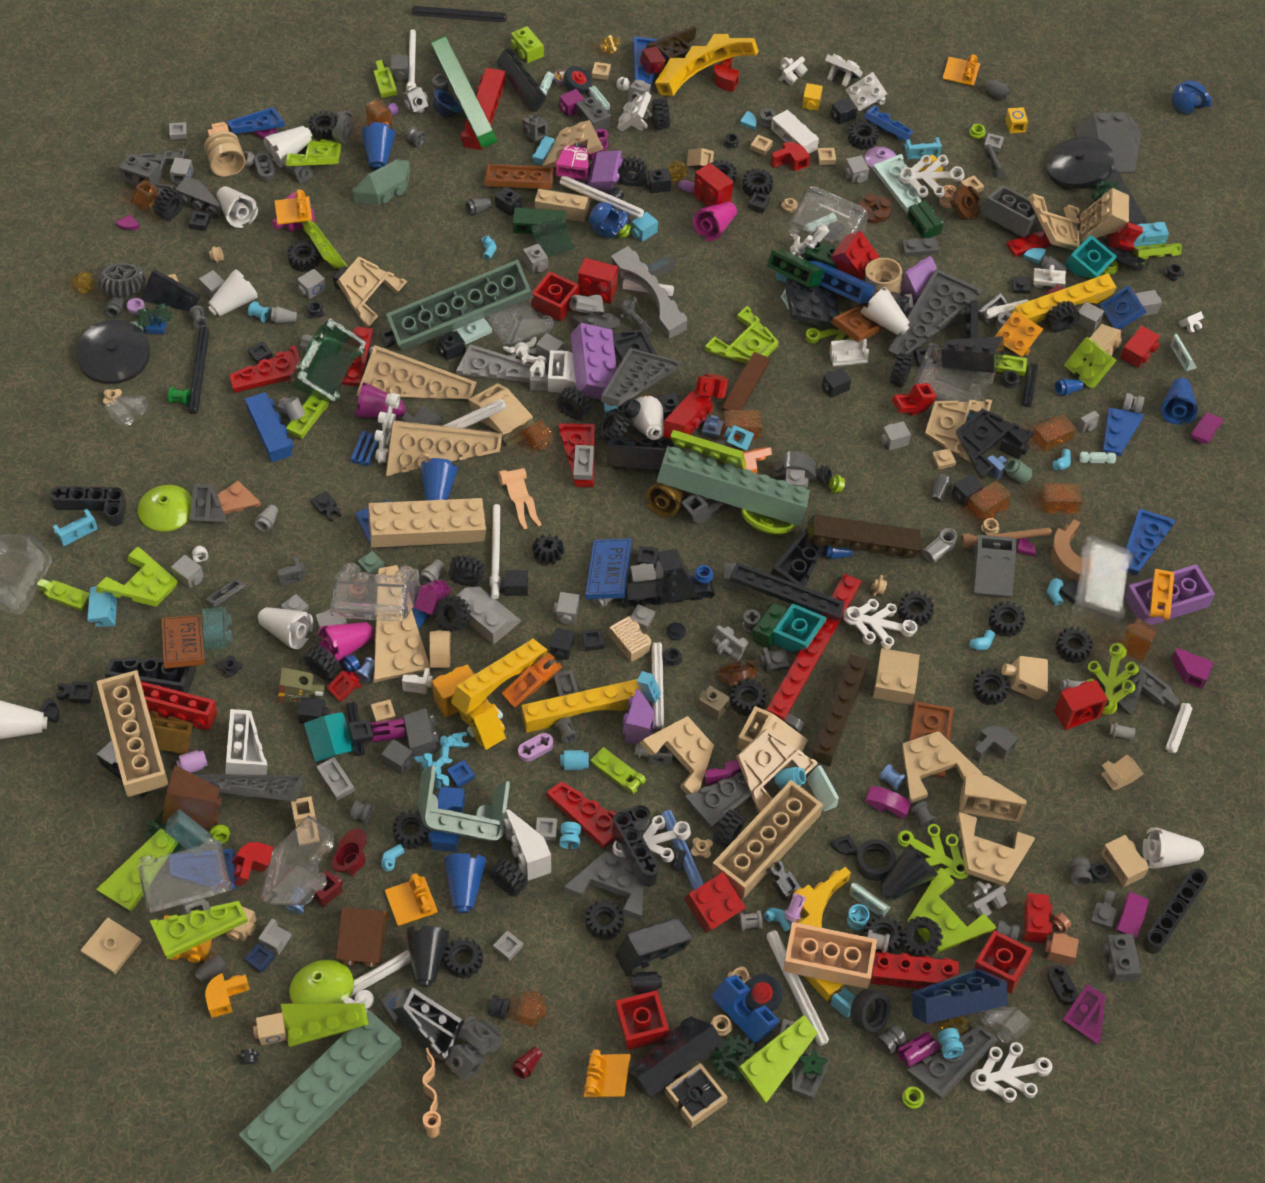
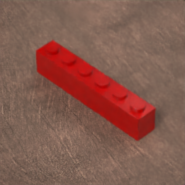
M486 68L485 73L481 75L480 85L477 86L476 98L491 126L506 79L505 71ZM466 119L465 131L461 132L463 147L483 150L468 119Z

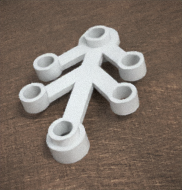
M924 155L912 168H903L899 174L901 182L911 184L922 198L928 195V189L925 186H921L916 179H923L934 190L937 197H943L945 195L944 188L939 186L933 179H952L955 182H959L965 176L963 169L959 166L952 168L950 172H934L940 166L943 167L948 164L946 155H940L932 165L930 156ZM923 166L928 167L924 172H918Z
M388 394L386 397V405H389L388 413L380 412L378 416V423H382L383 431L376 430L375 441L379 442V449H377L375 455L378 464L387 463L392 421L396 419V414H393L392 411L393 408L397 409L399 406L400 394Z
M870 599L867 604L860 608L855 606L849 607L843 613L844 620L850 625H855L862 633V639L865 644H872L876 636L867 629L864 623L869 624L882 639L881 645L885 649L892 647L894 639L883 628L899 631L906 637H912L918 628L917 624L912 620H905L903 624L884 620L883 618L887 616L892 617L897 612L896 605L892 603L887 604L884 609L872 616L864 615L868 611L875 612L879 603L875 599Z
M658 815L652 819V824L647 831H643L641 834H644L643 838L651 852L660 855L664 862H671L674 859L672 849L663 848L657 845V843L675 838L680 840L688 839L691 834L690 826L687 822L680 821L674 825L672 831L654 835L657 830L663 829L666 825L664 817ZM615 841L613 853L619 857L626 858L622 850H620L621 848L617 841Z
M1014 1042L1009 1048V1054L1000 1071L991 1073L995 1062L1000 1061L1003 1055L999 1047H992L983 1069L975 1070L970 1077V1082L976 1090H990L1001 1096L1005 1102L1012 1103L1016 1099V1091L1013 1088L1004 1089L995 1082L1003 1081L1023 1092L1027 1098H1033L1038 1091L1037 1086L1033 1083L1026 1084L1015 1077L1037 1073L1039 1076H1047L1052 1070V1063L1049 1059L1041 1057L1034 1064L1012 1068L1016 1058L1023 1052V1046L1018 1042ZM1017 1047L1020 1052H1014L1012 1048ZM992 1052H997L999 1057H994ZM1040 1063H1045L1047 1068H1042ZM978 1077H983L985 1082H980ZM1027 1088H1032L1034 1093H1029ZM1006 1093H1011L1013 1098H1008Z

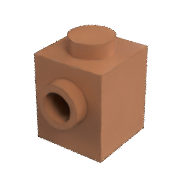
M1053 933L1051 940L1047 939L1044 952L1048 953L1047 960L1072 966L1076 959L1079 939L1069 937L1064 933Z

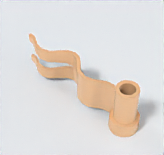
M521 468L508 472L506 470L499 471L498 478L501 486H507L510 499L515 503L518 519L523 529H527L524 516V502L527 505L532 520L537 526H541L542 524L536 515L533 498L529 496L524 479L527 478L525 469Z
M426 1048L427 1060L432 1067L423 1076L424 1093L434 1101L430 1111L423 1116V1126L426 1129V1134L430 1138H435L440 1132L441 1117L436 1112L438 1107L437 1094L433 1088L427 1085L435 1075V1061L429 1049Z

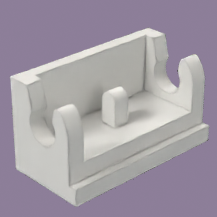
M853 339L831 341L829 354L833 367L868 363L869 349H866L867 340L865 339L859 343Z

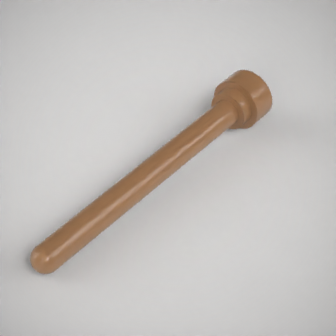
M1051 528L990 534L988 536L1020 539L1050 535L1052 530ZM970 533L961 535L963 549L975 546L977 536L970 535Z

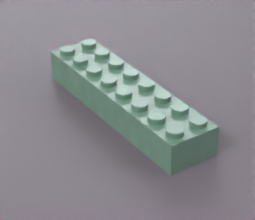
M517 259L396 309L386 315L398 346L404 351L531 299L533 294Z
M667 446L657 478L659 483L797 526H801L810 490L803 486L791 485L784 480L778 481L764 474L759 475L748 469L736 468L732 464L720 463L713 458H704L696 453H688L677 447Z
M370 1010L366 1013L369 1025L347 1031L239 1134L241 1143L272 1173L402 1048L400 1038Z

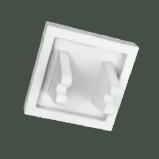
M827 54L825 61L832 66L827 79L832 81L837 70H842L846 72L842 85L846 87L852 75L859 78L862 76L863 72L859 69L860 66L856 65L857 63L851 60L845 62L842 57L833 54V56Z
M648 92L638 95L632 102L625 104L623 107L624 112L620 116L617 126L620 131H624L630 126L642 131L644 128L647 129L648 125L643 119L652 117V113L647 108L651 98Z

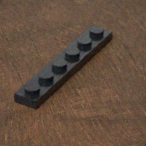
M739 562L736 563L730 575L729 581L787 603H793L835 621H838L844 608L845 602Z

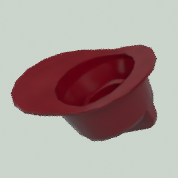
M352 829L342 837L331 862V867L334 871H343L349 876H354L364 866L366 858L363 849L367 838L366 833L362 829Z

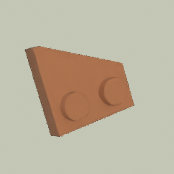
M239 481L218 494L224 514H229L233 511H243L244 508L255 506L256 508L261 506L260 501Z

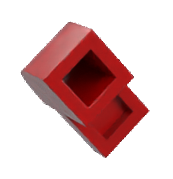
M733 57L721 61L720 65L715 64L714 83L719 88L734 92L739 82L740 72L739 70L732 69Z
M783 143L781 150L771 153L770 164L773 168L787 163L794 172L809 167L810 155L803 146L797 143Z
M1127 223L1119 231L1107 234L1108 243L1111 247L1129 252L1135 248L1134 241L1143 233L1142 226Z
M717 374L698 376L695 394L725 398L729 379Z
M929 383L915 384L909 394L894 395L891 401L899 413H909L910 416L925 412L933 404L937 395Z
M251 842L244 845L231 861V863L237 864L233 876H236L234 884L243 886L249 878L251 869L264 872L269 866L274 847L259 842Z

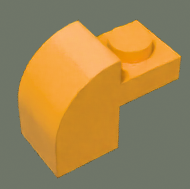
M222 973L209 982L205 996L211 1018L233 1012L229 996L250 990L246 975H235L225 981Z

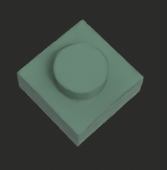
M373 551L357 561L358 565L368 576L377 572L379 568L384 567V562Z

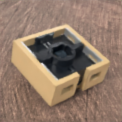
M701 1063L665 1088V1095L675 1108L678 1106L681 1108L680 1114L691 1129L727 1103L728 1097Z

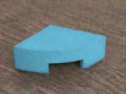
M747 111L741 119L740 125L755 131L756 118L751 112Z
M1030 249L1025 252L1023 258L1039 264L1046 249Z

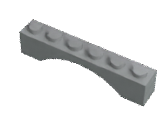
M627 246L611 256V265L618 266L619 276L638 283L654 298L660 313L659 327L670 339L687 330L688 319L686 315L678 310L674 300H670L665 288L659 286L657 278L649 273L647 265L641 263L636 251H632Z

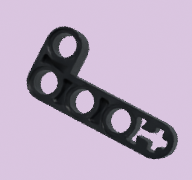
M58 486L50 491L52 504L57 510L88 509L90 511H104L107 522L111 526H118L124 521L126 499L121 488Z
M637 805L619 811L614 815L612 834L641 885L650 887L657 882L659 865L641 832L647 830L651 812L648 807Z

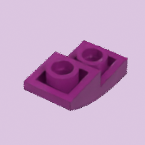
M1206 413L1195 427L1190 438L1196 439L1199 443L1208 444L1214 438L1215 432L1222 426L1224 419Z
M738 760L725 762L724 769L721 770L718 768L706 770L705 786H712L718 783V781L725 778L728 779L742 772Z
M877 786L869 788L865 799L866 803L880 812L886 808L901 819L907 815L911 804L907 798Z
M1129 891L1115 930L1124 934H1133V937L1137 938L1149 899Z

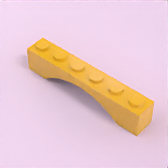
M1108 273L1017 305L1014 311L1033 323L1038 324L1046 318V314H1049L1048 311L1052 310L1053 306L1056 307L1058 303L1062 304V301H1070L1074 305L1084 304L1085 302L1097 304L1111 297L1116 290V285Z
M531 639L458 684L451 703L465 715L479 707L507 679L523 673L529 666H534L546 655L547 649L536 640Z
M637 679L521 705L526 732L546 729L564 717H572L586 712L629 710L630 696L634 697L636 689L640 690Z

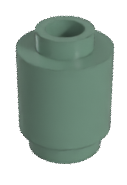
M1010 459L1005 465L1006 473L1018 483L1023 484L1031 479L1032 469L1020 460Z

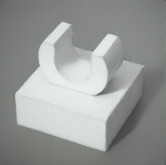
M1199 312L1178 321L1181 327L1187 326V331L1193 333L1195 332L1193 325L1197 330L1202 328L1198 320L1204 317Z

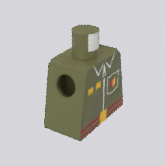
M282 668L277 703H300L301 697L311 698V695L323 696L324 685L314 684L312 673Z

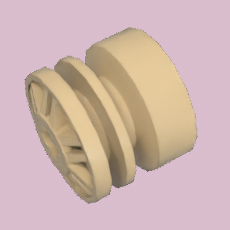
M219 131L207 138L204 149L211 169L216 175L221 177L239 173L244 168L246 160L238 137L234 133Z
M878 258L868 263L865 272V282L876 286L873 296L884 287L889 292L901 294L902 268L898 262L889 258Z

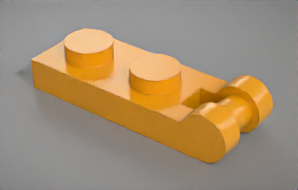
M1155 569L1149 617L1155 618L1158 616L1162 617L1163 620H1169L1174 572ZM1157 606L1164 607V610L1157 609Z

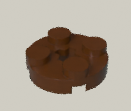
M964 185L958 187L954 191L953 198L950 200L951 206L955 209L961 220L975 218L981 206H978L979 194L972 186Z
M869 193L859 201L857 212L860 218L868 223L884 222L890 217L891 202L889 199Z
M739 661L721 667V672L717 671L716 673L720 682H727L728 686L738 684L739 680L755 678L757 670L753 661H746L744 665H741Z

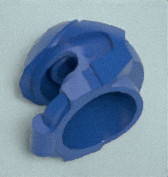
M1187 80L1175 87L1172 94V102L1177 112L1191 114L1194 107H1210L1212 105V97L1199 82Z
M601 202L594 207L590 214V226L601 237L610 239L621 228H624L628 221V214L622 210H614L610 203Z

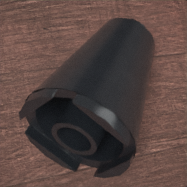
M909 844L880 884L882 887L880 891L888 900L890 898L896 900L932 880L938 873L916 848Z
M415 926L407 929L413 978L415 982H418V986L430 987L431 983L436 982L449 939V930L445 932V928L434 926H421L420 930H415Z

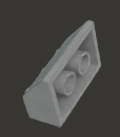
M468 587L456 595L466 600L464 604H469L467 610H471V613H468V616H471V620H467L469 625L493 645L521 622L519 618L496 599H492L491 595L481 587Z

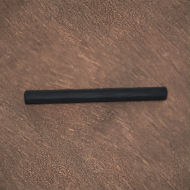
M413 6L412 15L494 22L506 21V13L424 6Z
M200 327L188 404L189 414H197L199 410L209 339L208 327Z

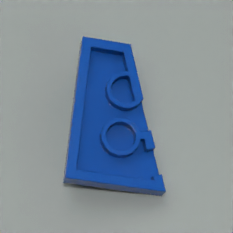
M1109 408L1102 452L1106 454L1115 453L1117 456H1121L1145 414Z

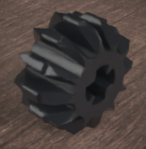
M550 533L548 536L542 534L541 538H536L535 543L532 545L534 559H538L539 564L545 561L546 566L550 561L554 565L556 560L561 561L564 554L562 540H559L557 535L552 537Z

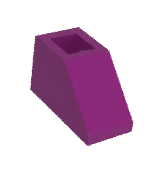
M442 580L422 585L414 608L428 614H433V611H437L434 608L435 605H439L437 602L442 600L441 598L448 597L452 587L447 586V583Z
M1176 648L1171 659L1183 682L1203 689L1214 662Z

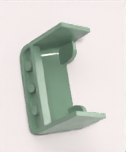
M432 765L422 771L417 805L426 828L490 842L502 837L510 786L509 781L497 785L494 788L492 806H480L474 816L439 809L438 799L432 794L436 766Z

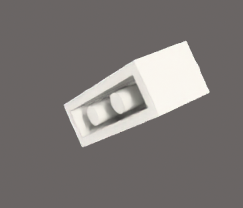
M788 110L772 118L771 129L786 143H797L803 146L809 154L817 150L819 138Z

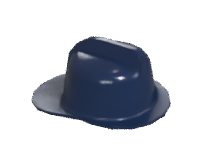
M442 89L434 90L433 96L435 99L433 107L438 113L445 117L451 116L454 112L464 113L459 101L450 93Z

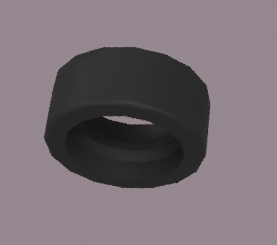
M878 839L865 841L857 851L855 859L856 868L864 878L872 881L883 880L895 864L896 854L887 842ZM871 850L882 852L888 859L886 867L882 869L868 867L864 863L863 857L865 853Z
M864 989L856 995L852 1002L851 1020L860 1029L868 1032H877L888 1022L891 1013V1003L888 996L874 989ZM875 1000L876 1006L873 1016L866 1021L867 1008Z

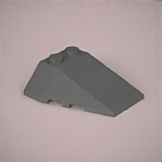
M1126 112L1093 113L1074 125L1076 138H1096L1109 145L1114 155V167L1112 170L1116 169L1119 173H1135L1141 132L1138 123Z

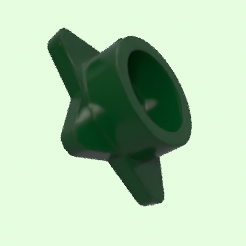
M813 1049L808 1056H800L799 1058L804 1064V1075L808 1073L822 1075V1067L828 1062L827 1058L818 1055L816 1049Z

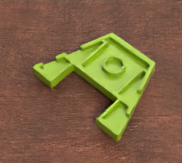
M311 137V141L306 145V155L288 153L286 158V166L338 164L341 143L321 139L319 142L312 140Z
M746 306L737 315V320L748 326V328L730 346L714 337L705 345L704 351L747 364L754 351L768 357L778 347L779 341L766 327H763L760 319L751 313V309Z
M137 547L128 555L127 561L141 569L125 585L105 577L97 585L96 592L101 594L104 591L113 593V596L118 598L126 596L132 598L134 602L157 607L174 590L178 581L141 548Z
M943 868L939 869L938 875L932 880L907 920L909 924L910 919L924 916L938 923V926L942 929L941 935H943V939H941L942 945L938 946L939 950L937 952L934 951L935 954L997 930V927L985 914H982L967 927L939 897L954 884V880ZM920 928L916 931L925 943L929 941L930 933L926 928Z

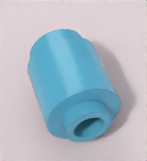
M564 750V754H560V766H564V770H584V768H589V752H584V750Z
M783 768L774 776V780L780 789H783L790 780L801 786L806 782V774L803 768Z

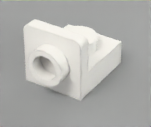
M425 668L423 677L403 675V691L426 694L428 687H432L433 681L429 668Z

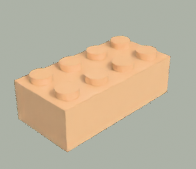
M792 922L783 972L868 989L877 939Z

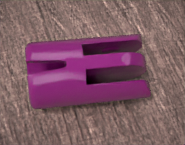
M404 718L370 723L373 734L371 743L407 737Z
M927 1031L899 1047L897 1054L901 1062L907 1060V1064L904 1066L909 1068L940 1050L941 1046Z

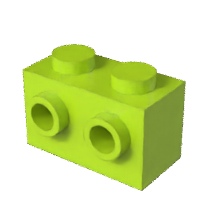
M528 26L511 33L510 45L513 50L516 49L521 59L530 63L544 57V45Z

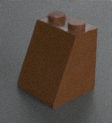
M174 766L166 792L161 823L209 832L213 825L218 823L220 813H217L216 810H220L222 798L219 797L220 788L179 766Z
M342 907L336 959H340L342 964L354 965L355 961H361L363 966L375 967L376 963H381L390 912Z

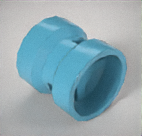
M575 822L562 823L560 828L562 834L559 841L560 847L568 849V843H571V849L579 848L580 838L578 835L581 833V825Z
M861 904L853 905L850 908L847 925L851 930L862 931L865 929L870 916L868 908Z
M948 1028L937 1034L938 1041L943 1046L941 1050L945 1058H955L963 1054L964 1047L959 1042L960 1035L957 1029Z

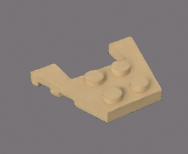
M591 121L579 122L577 125L561 130L542 166L555 168L564 147H573L574 143L577 142L581 143L583 147L587 146L589 154L603 150V146Z
M1035 194L1028 197L1050 243L1066 249L1076 250L1080 246L1079 231L1077 230L1079 208L1067 205L1064 207L1066 217L1047 212L1044 197Z
M358 257L337 280V283L363 325L368 328L378 317L365 304L368 298L382 282L394 293H398L407 281L403 278L399 279L393 273L385 272L379 269V266Z
M958 400L935 401L925 436L946 449L950 448L952 453L972 464L956 435V430L967 421L969 413L976 414L982 408L990 411L992 400H969V402H958Z
M688 716L639 742L651 756L656 754L664 744L690 772L680 788L686 795L700 790L714 744Z
M768 729L763 730L736 755L758 813L772 800L763 786L787 763L791 761L795 767L803 768L805 774L818 764L814 759H810L800 750H796L788 742Z
M939 731L902 744L910 803L922 800L928 796V792L921 781L922 778L953 767L957 768L963 781L966 773H979L983 775Z
M959 812L956 819L960 826L959 836L963 843L962 853L966 873L1006 886L1034 842L1035 837L1017 832L1014 836L1013 848H1009L974 836L977 818Z

